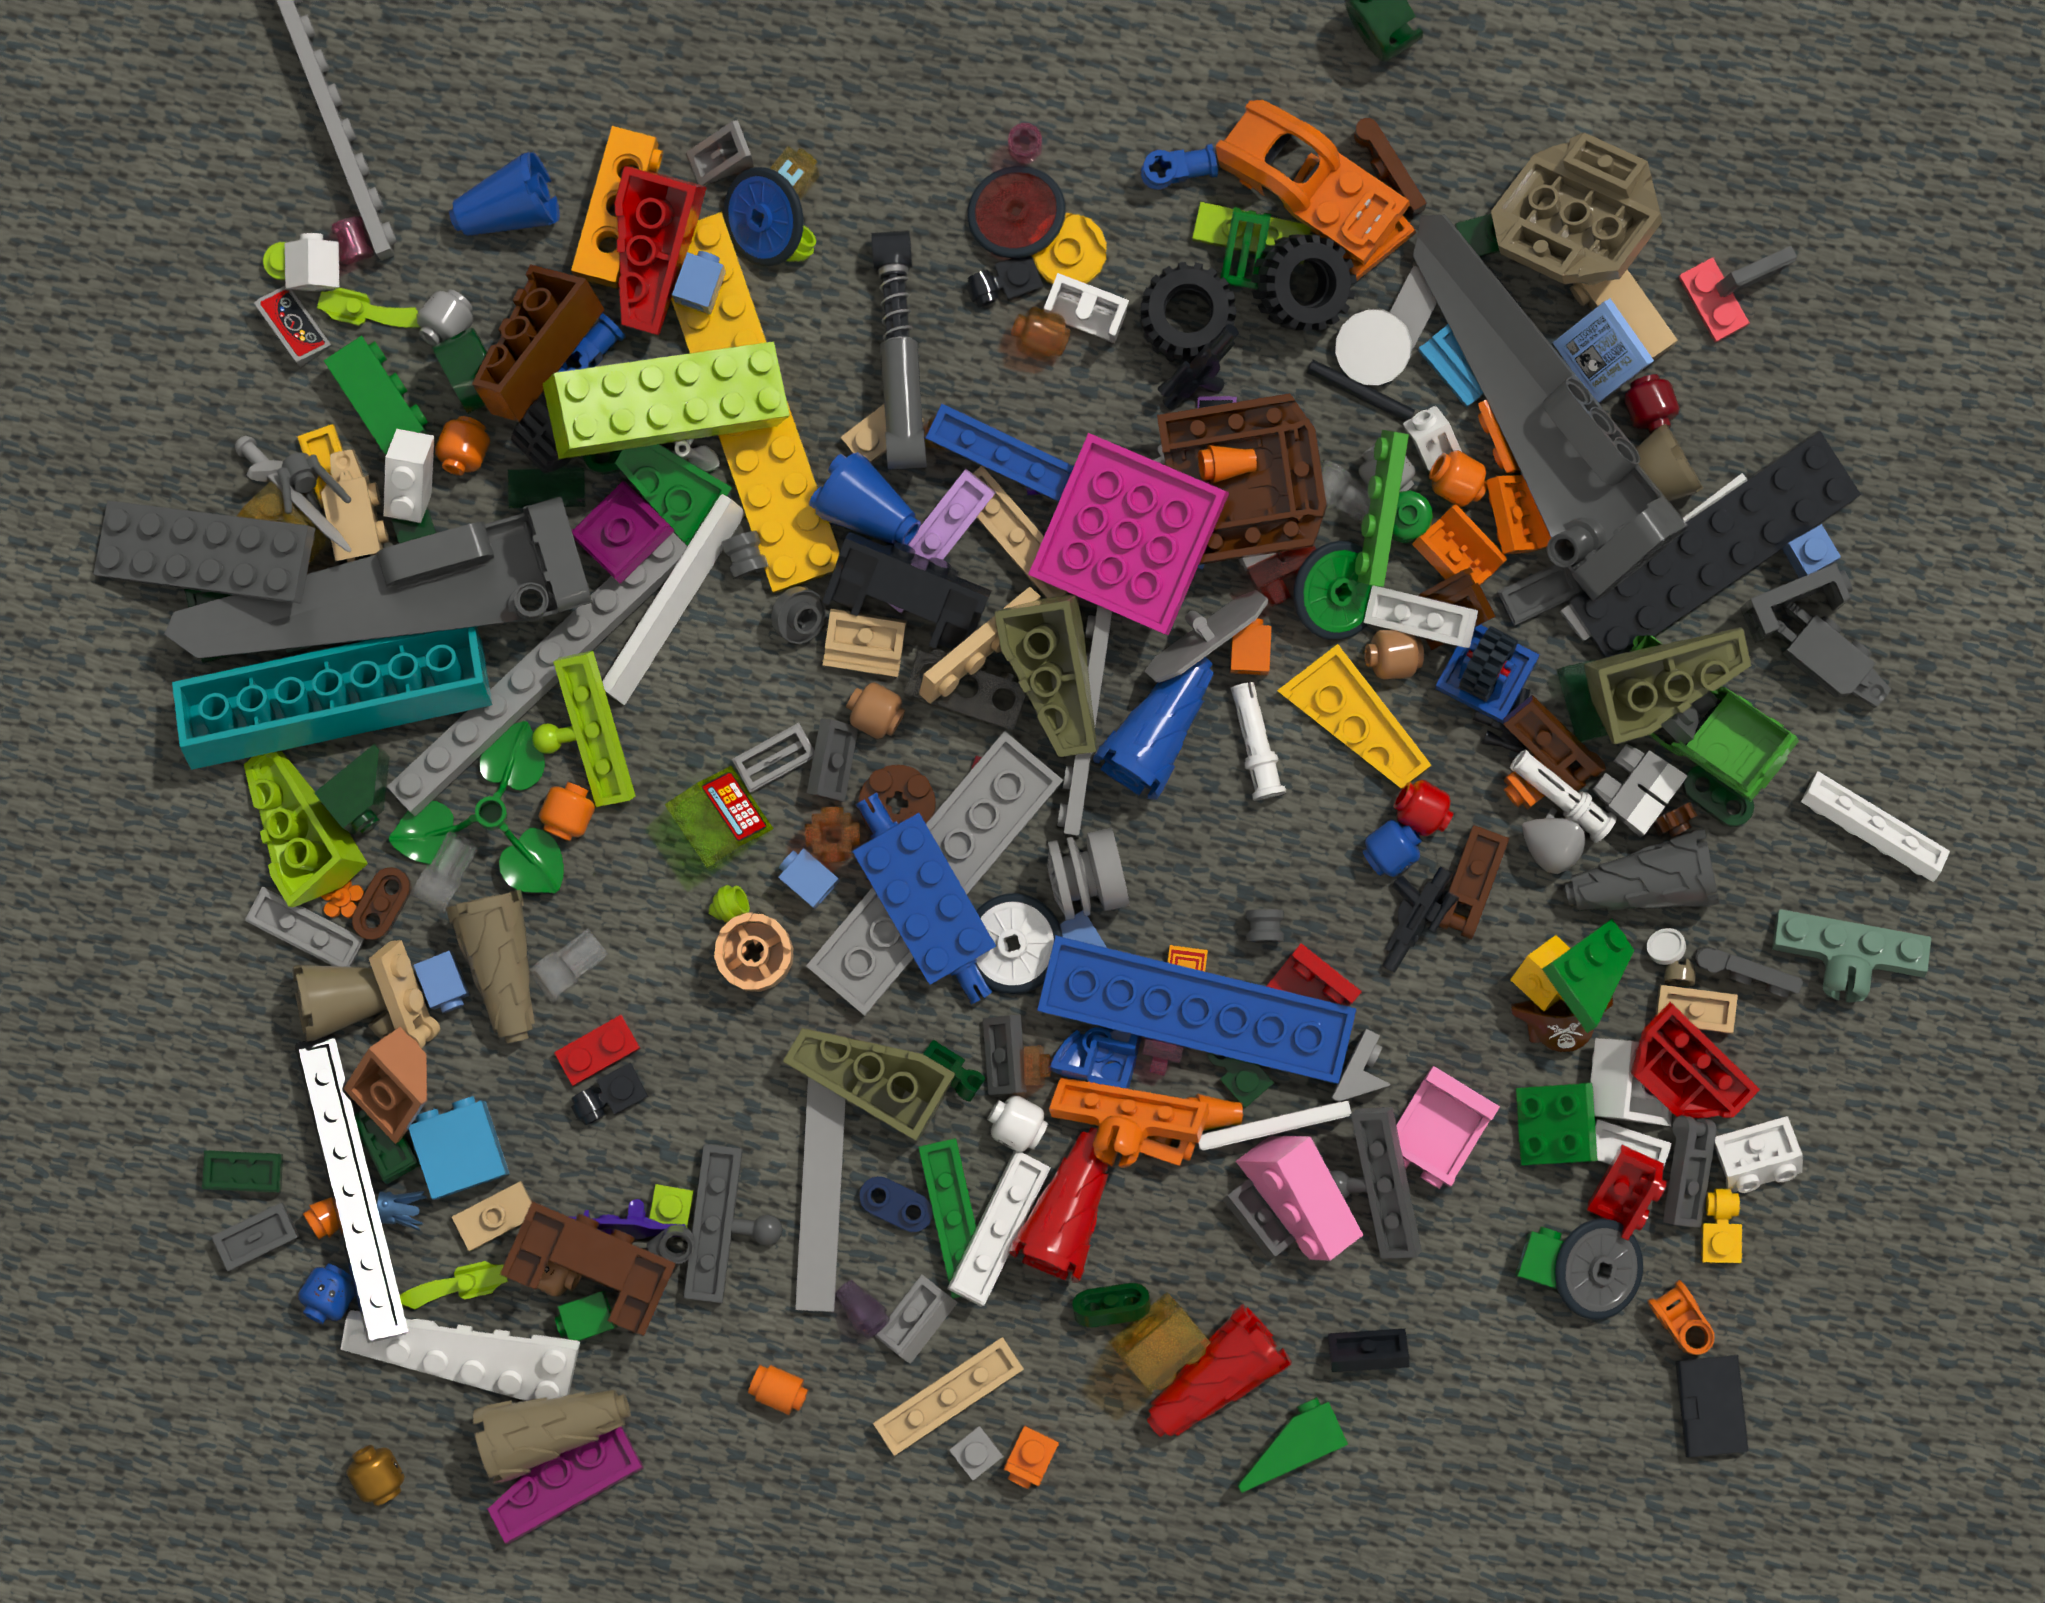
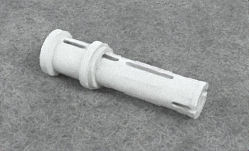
M1243 683L1231 687L1248 756L1245 758L1246 762H1244L1245 769L1250 770L1255 790L1252 794L1253 800L1257 801L1286 793V788L1280 784L1275 764L1279 760L1275 752L1271 751L1268 743L1255 683Z
M1526 749L1515 757L1510 765V769L1564 810L1563 815L1565 819L1578 823L1580 827L1590 834V839L1594 843L1601 841L1610 832L1617 820V816L1612 812L1607 814L1592 802V796L1589 793H1578L1529 754Z

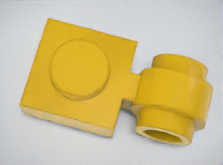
M1714 1189V1192L1706 1193V1215L1713 1216L1715 1223H1702L1701 1262L1742 1263V1224H1729L1731 1216L1739 1215L1740 1199L1739 1193H1732L1731 1189Z

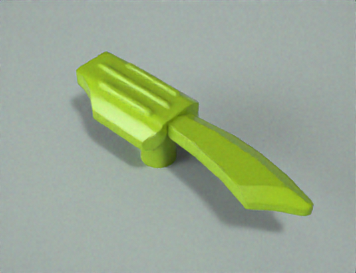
M340 287L332 291H321L317 309L327 313L333 320L360 326L366 322L367 318L389 326L420 328L416 319L418 311L415 307L390 308L370 305L371 301L367 294Z
M483 1261L457 1267L454 1271L455 1278L434 1280L409 1289L399 1295L402 1305L416 1310L432 1300L457 1291L458 1295L464 1300L491 1294L497 1287L508 1282V1278L500 1275L504 1264L498 1265Z

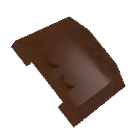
M1290 393L1157 415L1165 465L1198 480H1201L1198 469L1199 450L1207 449L1208 445L1254 449L1256 454L1257 468L1255 472H1247L1213 484L1210 480L1203 481L1229 492V495L1199 565L1314 547L1327 508L1315 427Z

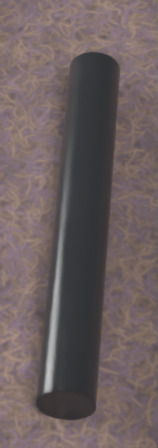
M1314 359L1308 368V374L1403 421L1411 419L1415 412V409L1363 385Z

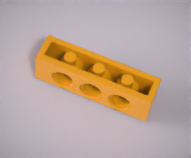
M615 126L611 127L571 269L574 276L585 278L593 283L616 289L619 288V278L621 277L619 252H617L616 248L611 253H603L599 250V245L607 237L618 239L617 217L610 215L609 209L615 203L621 180L619 174L622 168L634 165L641 170L657 173L659 171L663 151L658 150L659 144L656 137Z

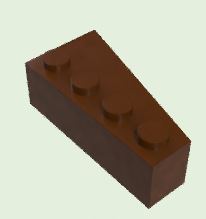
M530 264L525 274L528 282L524 289L517 290L513 299L516 306L510 318L503 319L498 329L501 337L496 345L490 346L472 383L492 415L520 422L527 409L543 392L544 382L553 373L559 371L605 310L585 278Z

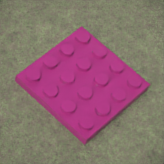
M1088 433L1028 575L1169 635L1229 492Z

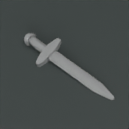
M249 436L240 437L235 443L236 453L240 457H246L253 464L246 476L256 481L273 482L282 491L281 480L277 470L282 468L283 461L269 460L256 447V440ZM290 486L292 502L324 535L345 551L351 552L350 546L340 532L301 493Z

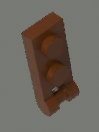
M1371 118L1361 119L1355 128V143L1362 148H1368L1374 159L1370 161V164L1377 177L1381 181L1387 178L1393 190L1409 200L1410 206L1407 212L1413 218L1425 210L1427 202L1378 124Z
M1533 695L1504 717L1503 725L1548 769L1577 792L1586 786L1588 778L1592 775L1597 777L1606 770L1603 760L1584 746ZM1575 760L1581 764L1576 769L1569 766Z
M1475 825L1472 826L1448 890L1459 897L1457 902L1467 905L1471 909L1467 917L1454 913L1456 902L1446 913L1439 928L1447 930L1448 927L1461 931V936L1472 940L1507 847L1508 837Z

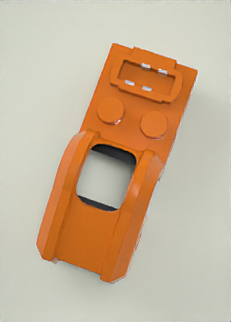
M1249 101L1245 106L1246 113L1227 138L1219 140L1216 144L1220 168L1235 175L1240 179V183L1249 189H1255L1263 196L1262 186L1272 191L1281 199L1284 208L1294 218L1311 228V231L1320 235L1321 238H1329L1335 241L1334 245L1341 246L1346 251L1345 254L1365 265L1377 248L1383 245L1395 229L1396 223L1410 206L1409 200L1340 154L1330 139L1307 122L1296 118L1267 101ZM1292 135L1311 146L1319 156V162L1303 183L1292 181L1285 174L1270 165Z

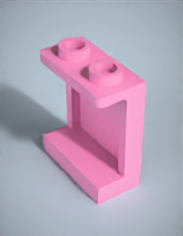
M1431 1067L1396 1124L1405 1168L1407 1169L1411 1163L1423 1170L1420 1178L1438 1189L1441 1188L1443 1183L1451 1187L1455 1182V1177L1500 1106L1438 1068Z

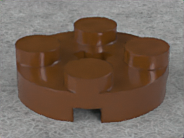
M889 765L874 771L864 783L860 792L859 802L865 799L873 813L875 809L868 797L877 792L893 822L897 821L898 824L917 813H920L924 822L927 823L935 814L936 799L928 779L918 770L909 766ZM895 791L902 793L903 800L909 803L907 808H901L899 814L892 813V807L886 805L887 798H894ZM863 817V820H864L866 826L870 829V827L868 826L867 822L865 821V819H864V817Z

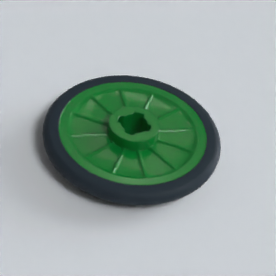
M1348 541L1327 543L1314 550L1305 559L1297 573L1293 590L1297 615L1302 624L1311 633L1320 638L1343 640L1358 634L1368 626L1367 623H1364L1372 585L1357 582L1358 575L1355 572L1356 558L1358 553L1362 552V546ZM1340 586V588H1342V591L1337 595L1335 594V590Z

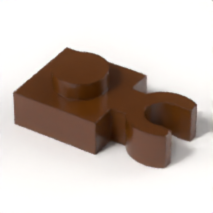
M1688 802L1656 819L1653 825L1659 836L1668 832L1672 838L1692 828L1689 820L1698 815L1691 802Z

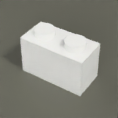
M396 429L385 457L383 516L421 523L432 493L433 435Z

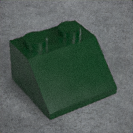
M375 744L314 792L339 825L353 835L358 831L363 835L373 829L380 822L377 816L384 811L390 757Z

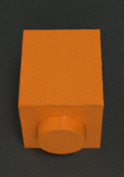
M1257 618L1231 638L1230 674H1269L1272 626L1263 625V619Z

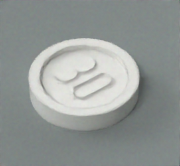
M1665 928L1656 931L1650 936L1647 942V951L1654 962L1661 965H1669L1683 957L1686 951V942L1679 931Z

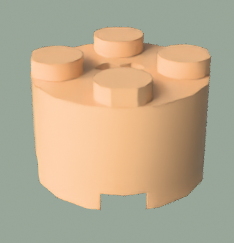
M745 913L732 918L721 928L715 943L714 958L719 971L732 985L745 991L762 992L775 987L787 976L793 964L794 948L789 934L775 919L764 914ZM751 943H754L756 947L761 944L764 947V950L760 953L761 959L758 962H754L752 958L746 961L744 957L749 953L747 946Z

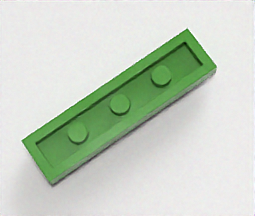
M1382 430L1381 437L1376 440L1374 447V458L1377 460L1375 476L1370 478L1368 484V497L1371 499L1369 513L1365 514L1361 526L1362 536L1364 537L1362 552L1358 553L1355 563V572L1358 575L1357 582L1384 587L1409 434Z

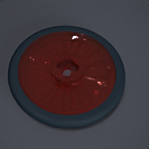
M1028 166L1006 167L987 176L974 190L968 205L967 217L969 228L975 240L992 254L1005 258L1027 257L1046 248L1059 234L1065 219V199L1058 184L1045 172ZM1018 207V209H1022L1020 215L1015 216L1011 214L1012 208Z

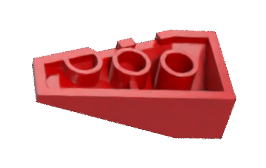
M624 166L615 199V216H617L618 222L617 252H619L621 275L619 278L622 325L656 335L660 334L672 299L674 287L697 226L707 187L674 177Z

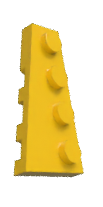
M1338 644L1277 690L1401 789L1432 766Z

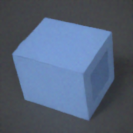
M698 251L697 255L687 252L672 293L675 303L711 315L726 274L724 265L719 263V257L704 251Z
M1822 524L1789 542L1782 549L1799 578L1826 568L1841 558Z
M804 848L799 854L793 850L779 866V869L783 872L778 878L814 910L840 882L832 872Z
M447 951L414 964L431 1009L441 1008L442 1013H446L464 1005L462 999L470 996V993L453 952Z

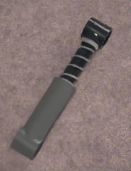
M910 231L871 233L874 271H877L879 277L883 280L879 289L884 294L881 307L885 310V317L882 319V323L886 326V333L883 336L884 341L880 344V359L884 392L888 470L927 467L922 420L918 343L909 336V330L913 327L909 326L908 314L911 310L907 309V297L910 294L906 293V281L909 279L907 277L908 270L912 268Z

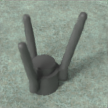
M302 452L294 453L288 456L282 462V468L277 470L281 480L286 514L292 513L291 486L297 492L305 493L307 500L324 516L312 490L317 484L318 475L345 503L351 502V497L320 465L316 455L309 456Z

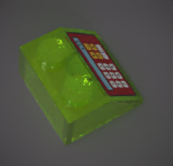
M732 766L697 782L664 804L709 871H712L773 830V827Z

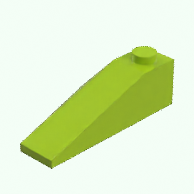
M282 751L253 756L244 764L253 806L259 809L263 830L260 831L262 843L267 844L272 862L268 864L270 876L289 907L294 908L342 888L368 864L349 832L339 825L314 794L313 788Z

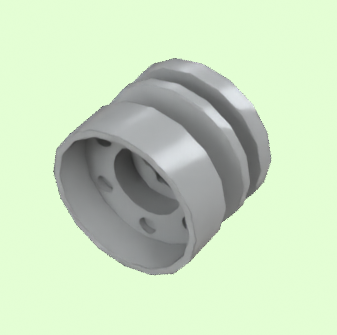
M1112 828L1087 833V851L1079 852L1073 837L1067 838L1070 855L1061 857L1058 841L1048 842L1047 868L1054 899L1062 910L1066 921L1075 919L1072 901L1080 900L1084 916L1090 915V897L1098 896L1105 912L1130 906Z

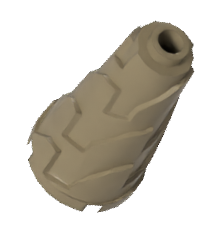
M521 889L446 907L449 922L453 924L459 947L469 965L474 983L483 998L494 1033L497 1032L498 1038L505 1037L506 1044L528 1039L527 1031L532 1030V1024L535 1023L529 989L530 970L527 958L526 927L522 909L524 900Z
M616 1390L591 1394L580 1392L548 1400L547 1397L525 1402L512 1403V1401L482 1406L476 1408L473 1412V1425L483 1422L484 1431L475 1433L478 1450L489 1478L494 1477L493 1483L499 1484L527 1474L531 1468L560 1457L561 1453L599 1440L598 1436L625 1425V1418L630 1417L631 1412L625 1394L618 1395Z

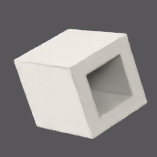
M304 233L300 234V240L285 243L286 289L323 291L338 288L339 242L323 240V234Z

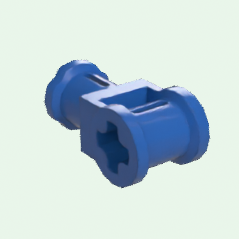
M1207 144L1205 149L1184 152V149L1172 152L1156 150L1146 157L1141 168L1143 183L1154 190L1164 189L1170 184L1185 182L1188 178L1210 175L1211 178L1218 177L1217 159L1213 144ZM1155 162H1159L1161 168H1168L1163 178H1158L1157 172H1150Z
M602 313L598 318L599 322L584 336L558 372L576 370L572 367L568 369L566 362L570 359L573 362L579 361L580 369L596 367L603 360L602 355L617 340L623 341L626 338L625 334L609 317Z

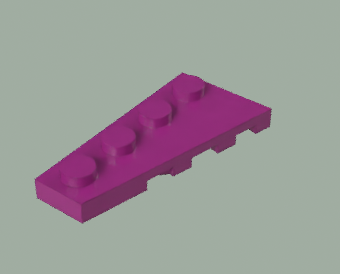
M618 1427L598 1436L599 1440L561 1453L560 1457L534 1467L488 1508V1511L505 1544L512 1543L644 1469L623 1427Z

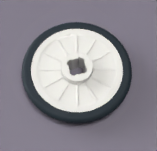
M1003 894L985 902L976 912L996 947L977 957L978 961L975 962V965L986 984L995 991L1007 994L1025 993L1044 984L1055 935L1063 937L1057 918L1044 903L1025 894ZM1017 935L1021 945L1020 949L1010 952L1008 951L1009 947L1006 940Z

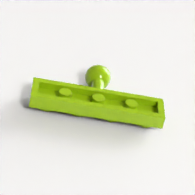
M588 651L556 659L553 663L572 726L558 728L549 723L538 726L532 736L534 747L541 753L551 754L556 752L562 743L577 741L596 807L630 801L636 795L594 652Z

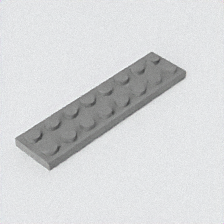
M1005 731L926 823L967 895L1063 782V779ZM872 887L806 967L866 1016L914 957Z

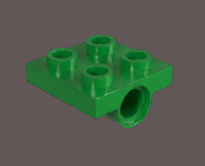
M1593 1083L1516 1088L1521 1165L1598 1161Z

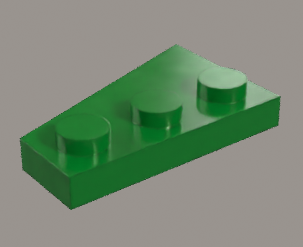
M659 444L619 450L613 460L618 469L653 509L674 529V533L687 547L721 494L727 496L732 488Z
M1613 919L1599 927L1542 969L1587 1033L1598 1026L1634 952L1625 934L1619 929Z

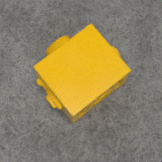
M1557 935L1530 953L1510 979L1543 1011L1558 1000H1563L1542 970L1570 949Z

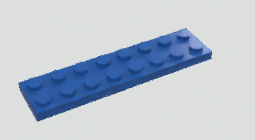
M1056 935L1037 1009L1040 1012L1339 1084L1357 1010L1356 1008Z

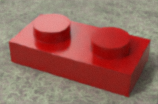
M619 1015L555 1051L554 1054L572 1086H575L641 1048L624 1017Z

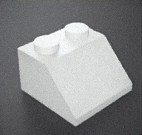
M1595 1038L1590 1083H1593L1595 1116L1671 1126L1673 1113L1631 1074L1639 1042Z

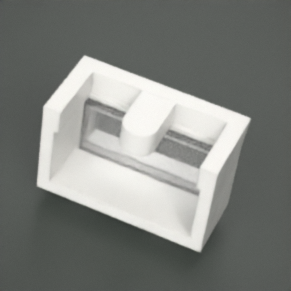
M1057 273L1044 306V316L1115 343L1126 316L1129 300Z

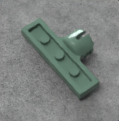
M1779 909L1775 922L1772 950L1822 960L1825 964L1823 982L1825 994L1829 998L1839 1001L1840 991H1845L1847 985L1846 1002L1853 1003L1863 1001L1868 996L1872 970L1879 969L1924 978L1928 972L1931 937Z

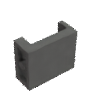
M1835 563L1749 599L1740 610L1754 642L1757 643L1767 639L1780 629L1773 611L1782 608L1783 604L1788 600L1796 602L1822 591L1825 593L1832 611L1842 607L1851 599L1849 592L1853 591L1847 573L1844 570L1839 571Z

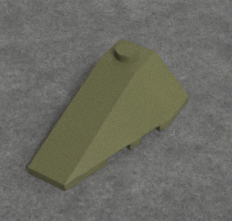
M1071 594L1039 599L995 611L1001 651L1020 680L1019 684L1023 692L1027 693L1038 714L1037 718L1058 757L1096 752L1097 742L1078 597Z
M1737 628L1614 655L1584 664L1592 703L1612 743L1618 744L1652 734L1662 727V723L1677 713H1683L1689 709L1693 702L1709 691H1715L1749 668L1751 662L1743 628Z
M805 1028L801 1029L783 1060L784 1063L915 1141L921 1139L956 1074L921 1053Z

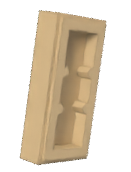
M522 1181L452 1216V1219L468 1251H472L522 1225L532 1201Z

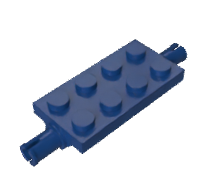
M876 792L868 797L875 809L874 813L870 810L865 799L855 804L873 835L870 836L872 840L852 852L929 985L948 974L951 976L955 975L972 1005L980 1000L973 985L977 986L983 998L992 993L975 962L978 961L977 957L995 948L996 944L920 813L899 824L897 821L893 822Z

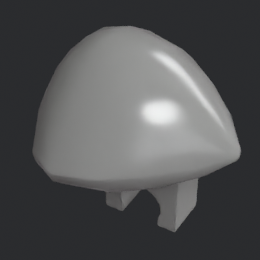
M1552 807L1545 818L1524 822L1522 829L1524 840L1534 861L1545 872L1559 874L1570 869L1580 859L1585 846V833L1578 823L1563 818H1555L1554 816L1558 810Z

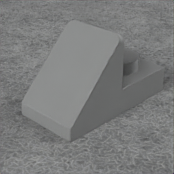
M1368 1029L1363 1031L1339 1080V1084H1337L1330 1098L1331 1100L1340 1102L1391 1085L1363 1071L1366 1065L1374 1066L1382 1050V1046L1376 1044L1380 1035Z

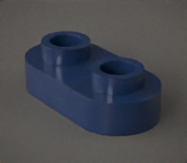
M872 1177L861 1187L859 1198L861 1205L867 1212L906 1231H921L930 1224L933 1218L931 1203L925 1196L888 1178ZM877 1188L883 1189L886 1193L885 1201L879 1204L875 1203L871 1198L872 1192ZM911 1205H916L921 1210V1215L917 1220H910L906 1215V1210Z

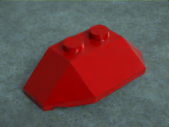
M1671 1002L1643 1029L1631 1074L1676 1117L1709 1118L1721 1116L1722 1118H1734L1760 1091Z

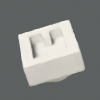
M1437 406L1420 411L1413 418L1403 423L1429 473L1441 454H1449L1455 450L1461 451L1450 423Z

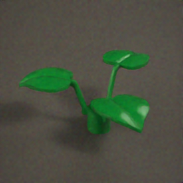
M522 721L513 724L481 754L480 770L482 776L489 782L500 783V786L493 796L485 797L477 803L475 814L470 815L466 820L453 826L454 817L451 810L442 803L431 801L416 816L409 810L404 814L397 827L389 836V842L402 855L416 862L440 864L450 860L459 850V841L455 832H459L478 822L486 830L500 829L513 844L502 852L499 860L500 873L509 886L516 890L521 889L525 893L558 892L564 875L563 858L558 844L550 834L538 828L527 829L518 840L505 824L507 810L505 804L500 800L507 785L514 790H526L538 783L543 775L545 758L543 753L539 752L533 745V731L529 723Z

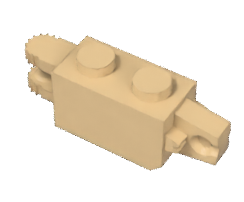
M354 449L330 454L331 476L351 497V502L345 503L328 485L321 492L326 519L340 532L351 548V552H347L331 540L335 561L347 559V563L358 560L359 556L377 555L379 550L384 549L383 543L389 542L385 521H378L375 506L381 505L377 483H370L369 475H363Z

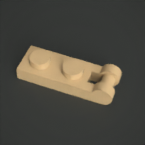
M402 940L389 941L372 955L369 961L395 1030L401 1027L410 1037L417 1041L422 1049L426 1041H431L440 1033V1025L429 1015Z

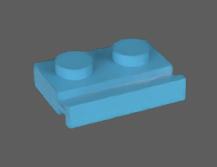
M1449 324L1419 347L1418 352L1466 409L1484 395Z

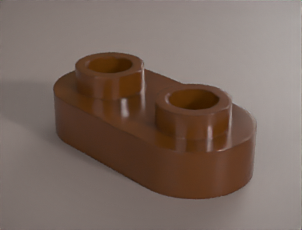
M389 867L376 873L352 917V924L358 935L368 940H379L390 932L412 890L411 881L403 871ZM395 880L399 884V890L396 894L389 895L385 889L386 884L389 881ZM371 914H377L380 917V924L376 928H369L367 925V918Z

